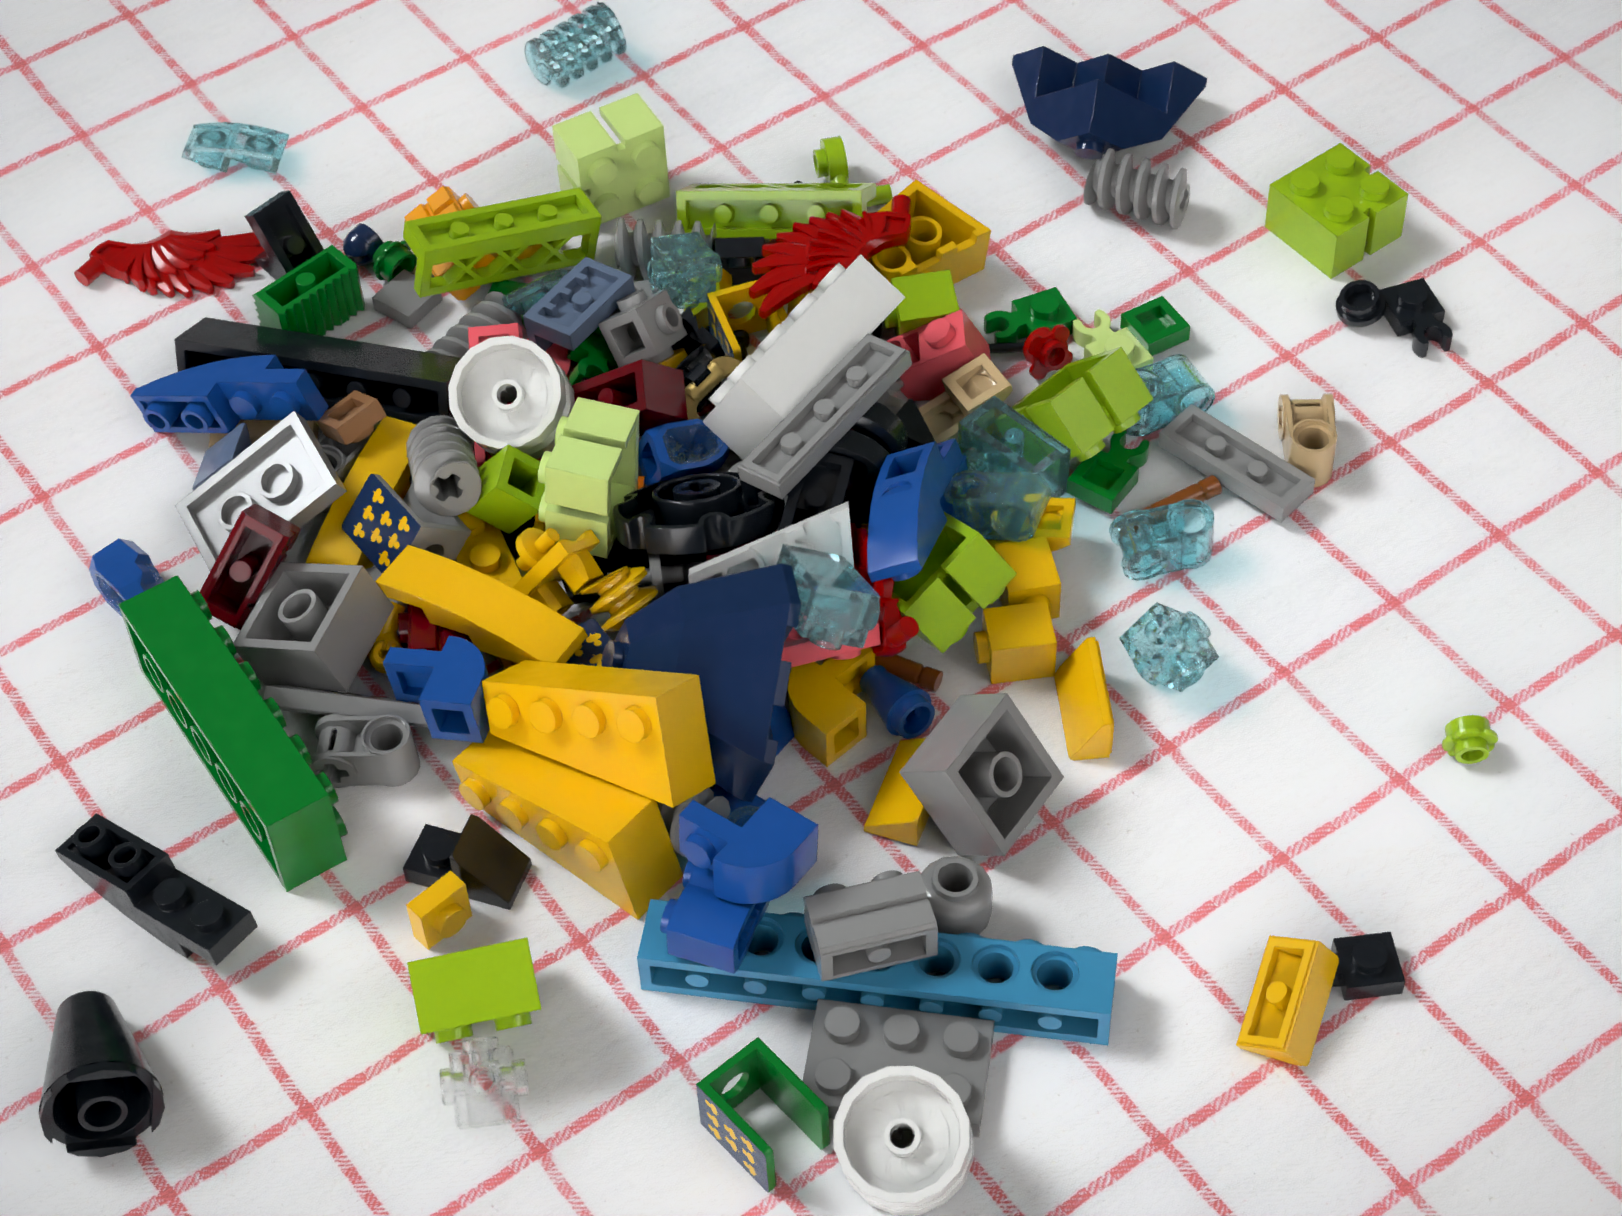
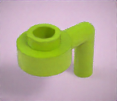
M841 136L821 139L820 149L813 150V161L817 177H825L827 183H849L847 157ZM890 185L876 186V197L867 202V207L887 204L891 201L892 191Z

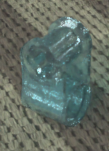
M1171 355L1162 361L1136 368L1153 400L1138 411L1141 419L1126 429V434L1140 437L1162 429L1190 404L1197 406L1205 412L1208 411L1214 402L1215 391L1186 355Z
M965 470L953 475L943 496L946 502L952 505L954 518L966 525L967 522H970L969 527L979 532L985 539L1021 542L1032 538L1051 498V489L1041 476L1033 472H981L978 470Z
M1187 499L1151 509L1132 510L1115 518L1110 524L1109 533L1112 542L1120 546L1122 551L1121 566L1124 575L1131 580H1147L1161 574L1184 569H1196L1209 562L1213 554L1214 512L1210 506L1199 500ZM1135 525L1139 527V528L1137 529V534H1136L1135 529H1134V526H1135ZM1141 557H1142V560H1143V562H1144L1143 565H1140V564H1139V562H1140V560H1141Z

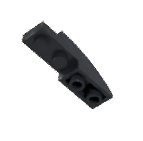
M97 813L55 850L58 857L100 896L152 936L186 958L196 953L217 966L258 927L251 911L177 870L168 853Z

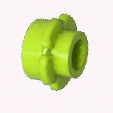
M1478 715L1462 716L1453 719L1445 726L1446 737L1442 741V748L1448 752L1449 756H1455L1456 760L1460 763H1478L1489 756V752L1494 749L1495 743L1498 741V735L1495 731L1491 730L1487 718Z

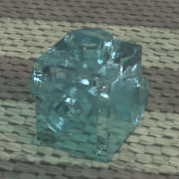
M698 231L651 237V261L647 264V275L651 289L657 290V292L666 289L672 303L679 309L694 308L699 303L707 302L706 293L716 291V282H720L722 279V264L718 253L711 250Z
M1157 602L1119 637L1137 672L1145 681L1154 686L1160 684L1183 692L1187 687L1199 681L1204 671L1219 658V655L1208 639L1211 631L1198 615L1191 611L1185 614Z

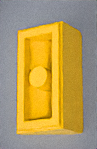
M1088 637L1061 664L1054 676L1068 757L1074 761L1109 758L1113 745L1114 719L1098 640L1096 641L1095 637Z
M926 738L900 740L865 822L864 832L918 846L930 815L899 772Z
M1269 935L1236 1046L1240 1049L1289 1064L1308 1066L1338 968V956L1320 941Z

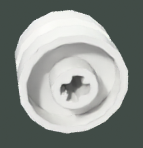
M512 335L488 338L470 348L455 365L448 386L449 407L458 427L491 456H494L508 444L535 459L542 457L545 451L551 452L555 446V433L558 422L562 416L569 417L575 404L574 390L565 372L556 364L552 357L533 341Z
M887 1066L863 1076L843 1096L833 1121V1148L851 1187L869 1205L893 1215H921L946 1204L964 1185L973 1163V1131L958 1093L939 1075L916 1066ZM902 1131H912L914 1135L913 1143L907 1148L895 1147L891 1142L892 1138L901 1139Z

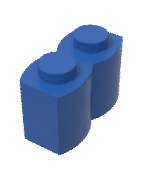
M688 860L682 881L685 888L678 900L671 898L668 901L661 919L660 930L666 934L668 954L735 974L745 958L755 929L763 918L770 901L758 904H739L720 899L713 895V871L708 868H699Z

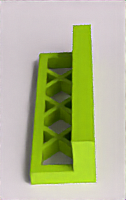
M876 183L691 184L676 191L677 220L682 221L686 234H691L695 221H701L705 235H710L714 223L716 224L717 238L764 237L765 239H776L777 233L792 232L794 222L808 224L809 217L811 216L825 219L828 212L840 216L841 209H845L862 217V212L867 211V202L876 197Z
M579 187L405 221L403 238L417 257L414 290L422 298L575 266L585 257L594 260L602 216ZM582 235L580 247L564 251L560 249L572 237ZM536 244L543 245L530 258L520 260L517 258L527 247ZM499 254L488 266L481 268L473 267L484 255ZM447 262L454 263L442 276L431 278L433 265Z

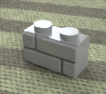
M896 870L885 871L876 875L871 882L849 887L838 883L828 884L819 888L813 895L803 897L806 932L822 982L938 955L937 922L930 900H928L920 871L907 874Z

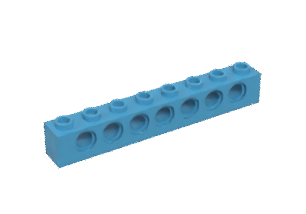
M650 899L637 955L641 990L816 1010L818 999L993 1020L994 1032L1107 1046L1109 1043L1118 953L1102 952L1090 946L1067 948L1043 945L1038 941L1030 939L1018 941L990 939L969 932L958 935L938 933V955L822 982L816 962L811 961L814 959V953L812 952L806 932L804 914L797 912L785 914L765 912L755 929L742 964L737 972L733 974L668 954L667 937L660 930L662 915L668 901ZM758 951H769V952H771V953L766 954V955H755V954H753V953L758 952ZM932 971H941L946 974L942 976H932L927 973ZM990 978H999L1004 980V982L991 983L986 980ZM1058 985L1064 989L1050 990L1045 988V986Z

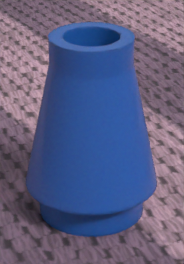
M881 665L873 666L863 674L860 680V689L868 696L887 730L892 735L912 739L918 737L929 728L935 716V708L931 704L929 693L890 673Z

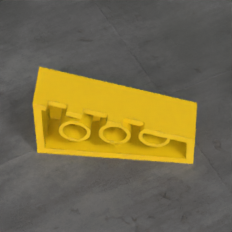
M914 180L898 194L906 195L911 199L910 215L912 226L907 244L884 249L872 256L868 261L890 283L891 278L950 269L953 284L984 269L991 229L918 180ZM892 200L877 212H891ZM812 289L788 303L787 315L808 293H812Z

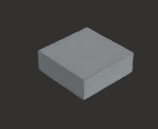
M403 269L372 297L375 310L411 329L442 301V294L420 298L414 290L415 275Z

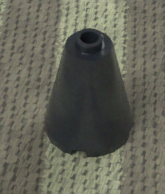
M98 991L79 992L65 999L57 1010L39 1105V1118L42 1130L47 1140L52 1143V1138L66 1144L67 1153L76 1156L104 1157L127 1151L137 1145L136 1136L144 1132L150 1125L152 1132L159 1126L165 1109L162 1087L114 1000L107 994Z

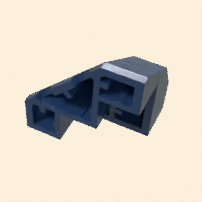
M1045 46L1015 54L1012 59V66L1030 124L1054 140L1074 149L1077 156L1090 160L1101 159L1108 148L1119 151L1162 140L1204 90L1207 83L1206 77L1175 61L1140 70L1111 54H1105L1077 63Z
M781 563L677 586L625 619L615 640L607 642L602 655L603 667L699 675L716 785L742 801L752 802L775 764L778 741L773 740L770 726L773 706L784 707L792 663L782 661L781 658L785 640L792 628L798 627L801 609L792 565Z

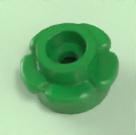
M405 240L401 242L387 241L375 251L373 255V272L379 280H386L389 283L403 269L411 273L415 269L417 257L410 251L411 248Z

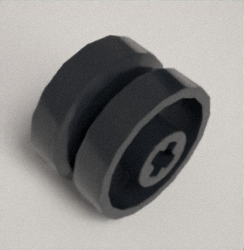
M877 401L828 451V453L855 459L844 503L848 501L850 523H855L856 525L869 524L873 492L886 456L908 449V432L902 421L885 405Z

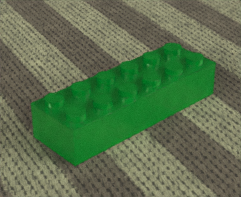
M176 575L118 604L141 672L285 890L288 892L346 861L347 857L341 837L347 835L348 831L342 817L333 806V804L339 802V799L331 781L323 771L317 775L313 773L309 767L312 764V759L304 742L298 734L291 737L287 735L283 729L287 724L276 701L272 697L265 700L262 699L258 693L261 690V685L253 668L248 661L238 664L234 658V655L237 654L236 648L223 625L214 628L209 620L212 619V614L202 594L198 590L190 593L179 576Z

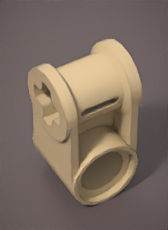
M1280 394L1277 408L1279 439L1283 445L1284 459L1314 478V488L1320 487L1328 483L1332 477L1337 442L1333 395L1323 394L1321 399H1290L1288 394Z

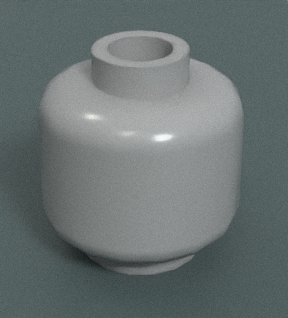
M959 856L943 857L930 863L922 871L921 876L937 922L938 933L958 935L969 932L980 935L987 927L992 913V884L985 869L973 860Z

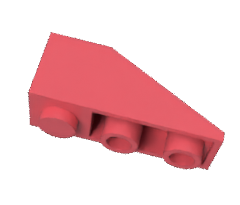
M962 309L887 340V342L910 351L912 365L900 377L904 383L900 390L908 399L911 398L914 401L932 400L944 393L945 388L942 379L981 354L985 353L991 360L989 344Z

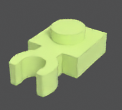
M1100 309L1095 311V328L1085 327L1079 319L1073 321L1072 337L1076 344L1084 348V358L1122 347L1140 377L1153 372L1154 358L1126 327L1113 332L1110 329V317Z

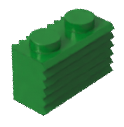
M333 245L252 295L255 299L254 304L257 307L255 310L259 314L257 317L260 320V326L326 336L327 331H334L335 326H342L343 323L349 321L350 316H357L358 311H365V302L357 264Z

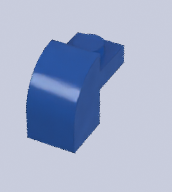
M448 636L442 651L390 647L383 665L396 701L420 704L431 737L484 743L490 728L482 680L490 676L480 650L468 640L456 636Z
M771 797L764 802L742 827L695 800H692L679 814V852L683 853L695 866L702 869L708 868L713 871V895L720 899L739 904H758L774 900L789 892L817 862L818 824Z

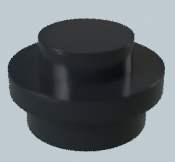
M1356 280L1348 283L1342 288L1336 300L1338 318L1346 325L1352 327L1372 325L1380 320L1386 311V300L1383 292L1374 283L1367 280Z

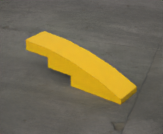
M388 416L381 420L343 483L347 492L332 503L305 563L363 565L365 569L374 566L343 531L342 523L370 474L380 475L403 500L410 488L409 477L411 475L406 442L416 424Z
M407 545L375 581L387 598L422 608L430 623L469 635L473 644L480 651L516 663L524 660L566 663L588 637L583 627L524 593L449 558L411 545Z

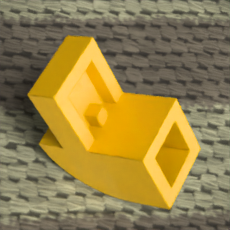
M871 647L861 649V654L855 658L845 660L827 658L822 665L811 662L792 667L789 674V714L794 737L804 749L826 767L867 736L866 703L857 694L861 692L860 680L863 674L875 666V654Z

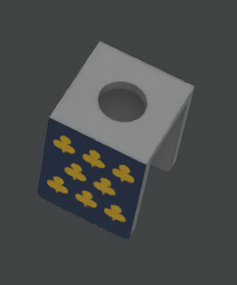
M378 474L369 475L342 523L343 531L381 573L388 568L407 545L455 561L471 533V530L458 516H439L424 508L414 493L413 483L402 500Z

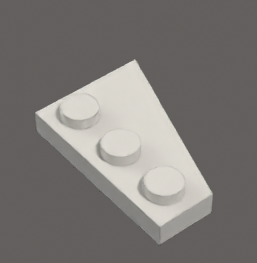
M848 501L689 568V584L783 563L792 565L801 602L799 618L858 613Z

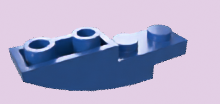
M276 355L231 358L199 365L138 387L130 395L142 412L145 422L154 432L228 434L236 427L240 420H283L293 411L305 418L306 421H319L329 407L306 369H284Z
M956 438L936 443V441L886 456L875 484L868 524L867 569L871 582L890 577L893 581H903L917 575L923 569L947 522L940 505V499L963 458Z

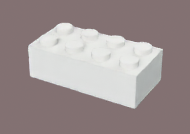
M861 254L847 269L838 263L821 280L814 291L808 293L788 317L767 335L758 345V348L727 377L728 379L708 399L715 405V408L702 422L744 460L868 333H873L904 300L905 296Z

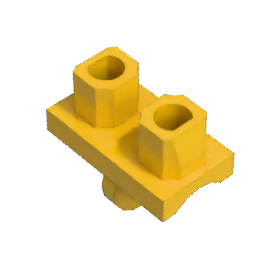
M534 527L527 528L517 537L515 544L520 556L516 560V564L521 570L528 572L512 588L563 615L573 606V602L559 584L562 579L573 594L576 595L580 593L581 589L604 576L590 554V551L600 541L591 529L585 531L576 541L567 539L559 541L560 536L553 528H548L545 532Z

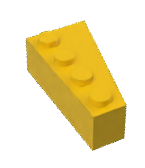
M524 660L482 680L491 735L672 808L716 784L699 675Z
M490 730L484 743L472 742L452 760L461 781L459 791L472 807L487 812L637 920L648 911L650 899L659 900L683 876L655 800L491 735Z

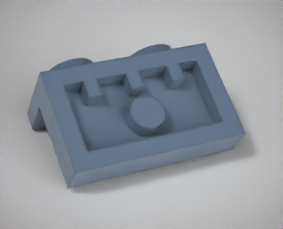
M585 257L523 315L528 340L533 341L544 351L553 343L574 351L599 327L598 324L608 318L618 308L616 303L618 300L635 292L632 275Z

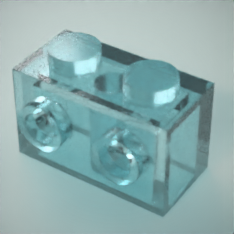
M996 396L990 398L958 422V445L962 455L966 456L969 477L978 479L993 491L1005 494L1007 505L1021 510L1023 496L1060 498L1067 492L1071 449Z
M783 544L777 564L792 565L801 602L798 627L794 629L801 637L809 638L812 643L825 649L840 650L842 645L863 648L868 632L874 629L879 619V594L844 556Z

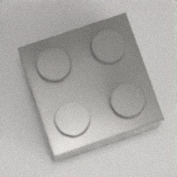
M280 562L233 643L238 655L244 661H248L256 676L265 686L287 685L316 690L347 692L391 614L394 605L363 565Z
M1008 693L960 695L899 772L958 855L1005 856L1064 778Z

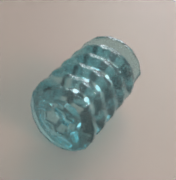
M597 2L596 6L591 5L584 9L582 14L577 13L571 16L567 22L563 21L554 26L553 30L548 29L543 32L539 38L527 41L524 50L529 68L537 80L545 85H549L552 80L557 86L563 88L569 85V76L576 80L583 77L584 68L588 71L598 68V60L603 63L612 60L613 53L621 55L626 52L627 44L622 27L614 12L603 2Z

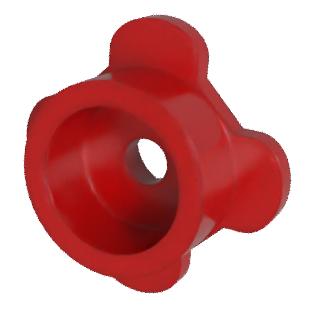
M1058 324L1053 329L1041 327L1034 330L1027 337L1023 347V354L1025 359L1032 364L1029 368V373L1033 378L1037 380L1044 379L1048 372L1056 371L1071 363L1073 354L1068 350L1067 344L1070 331L1064 325Z

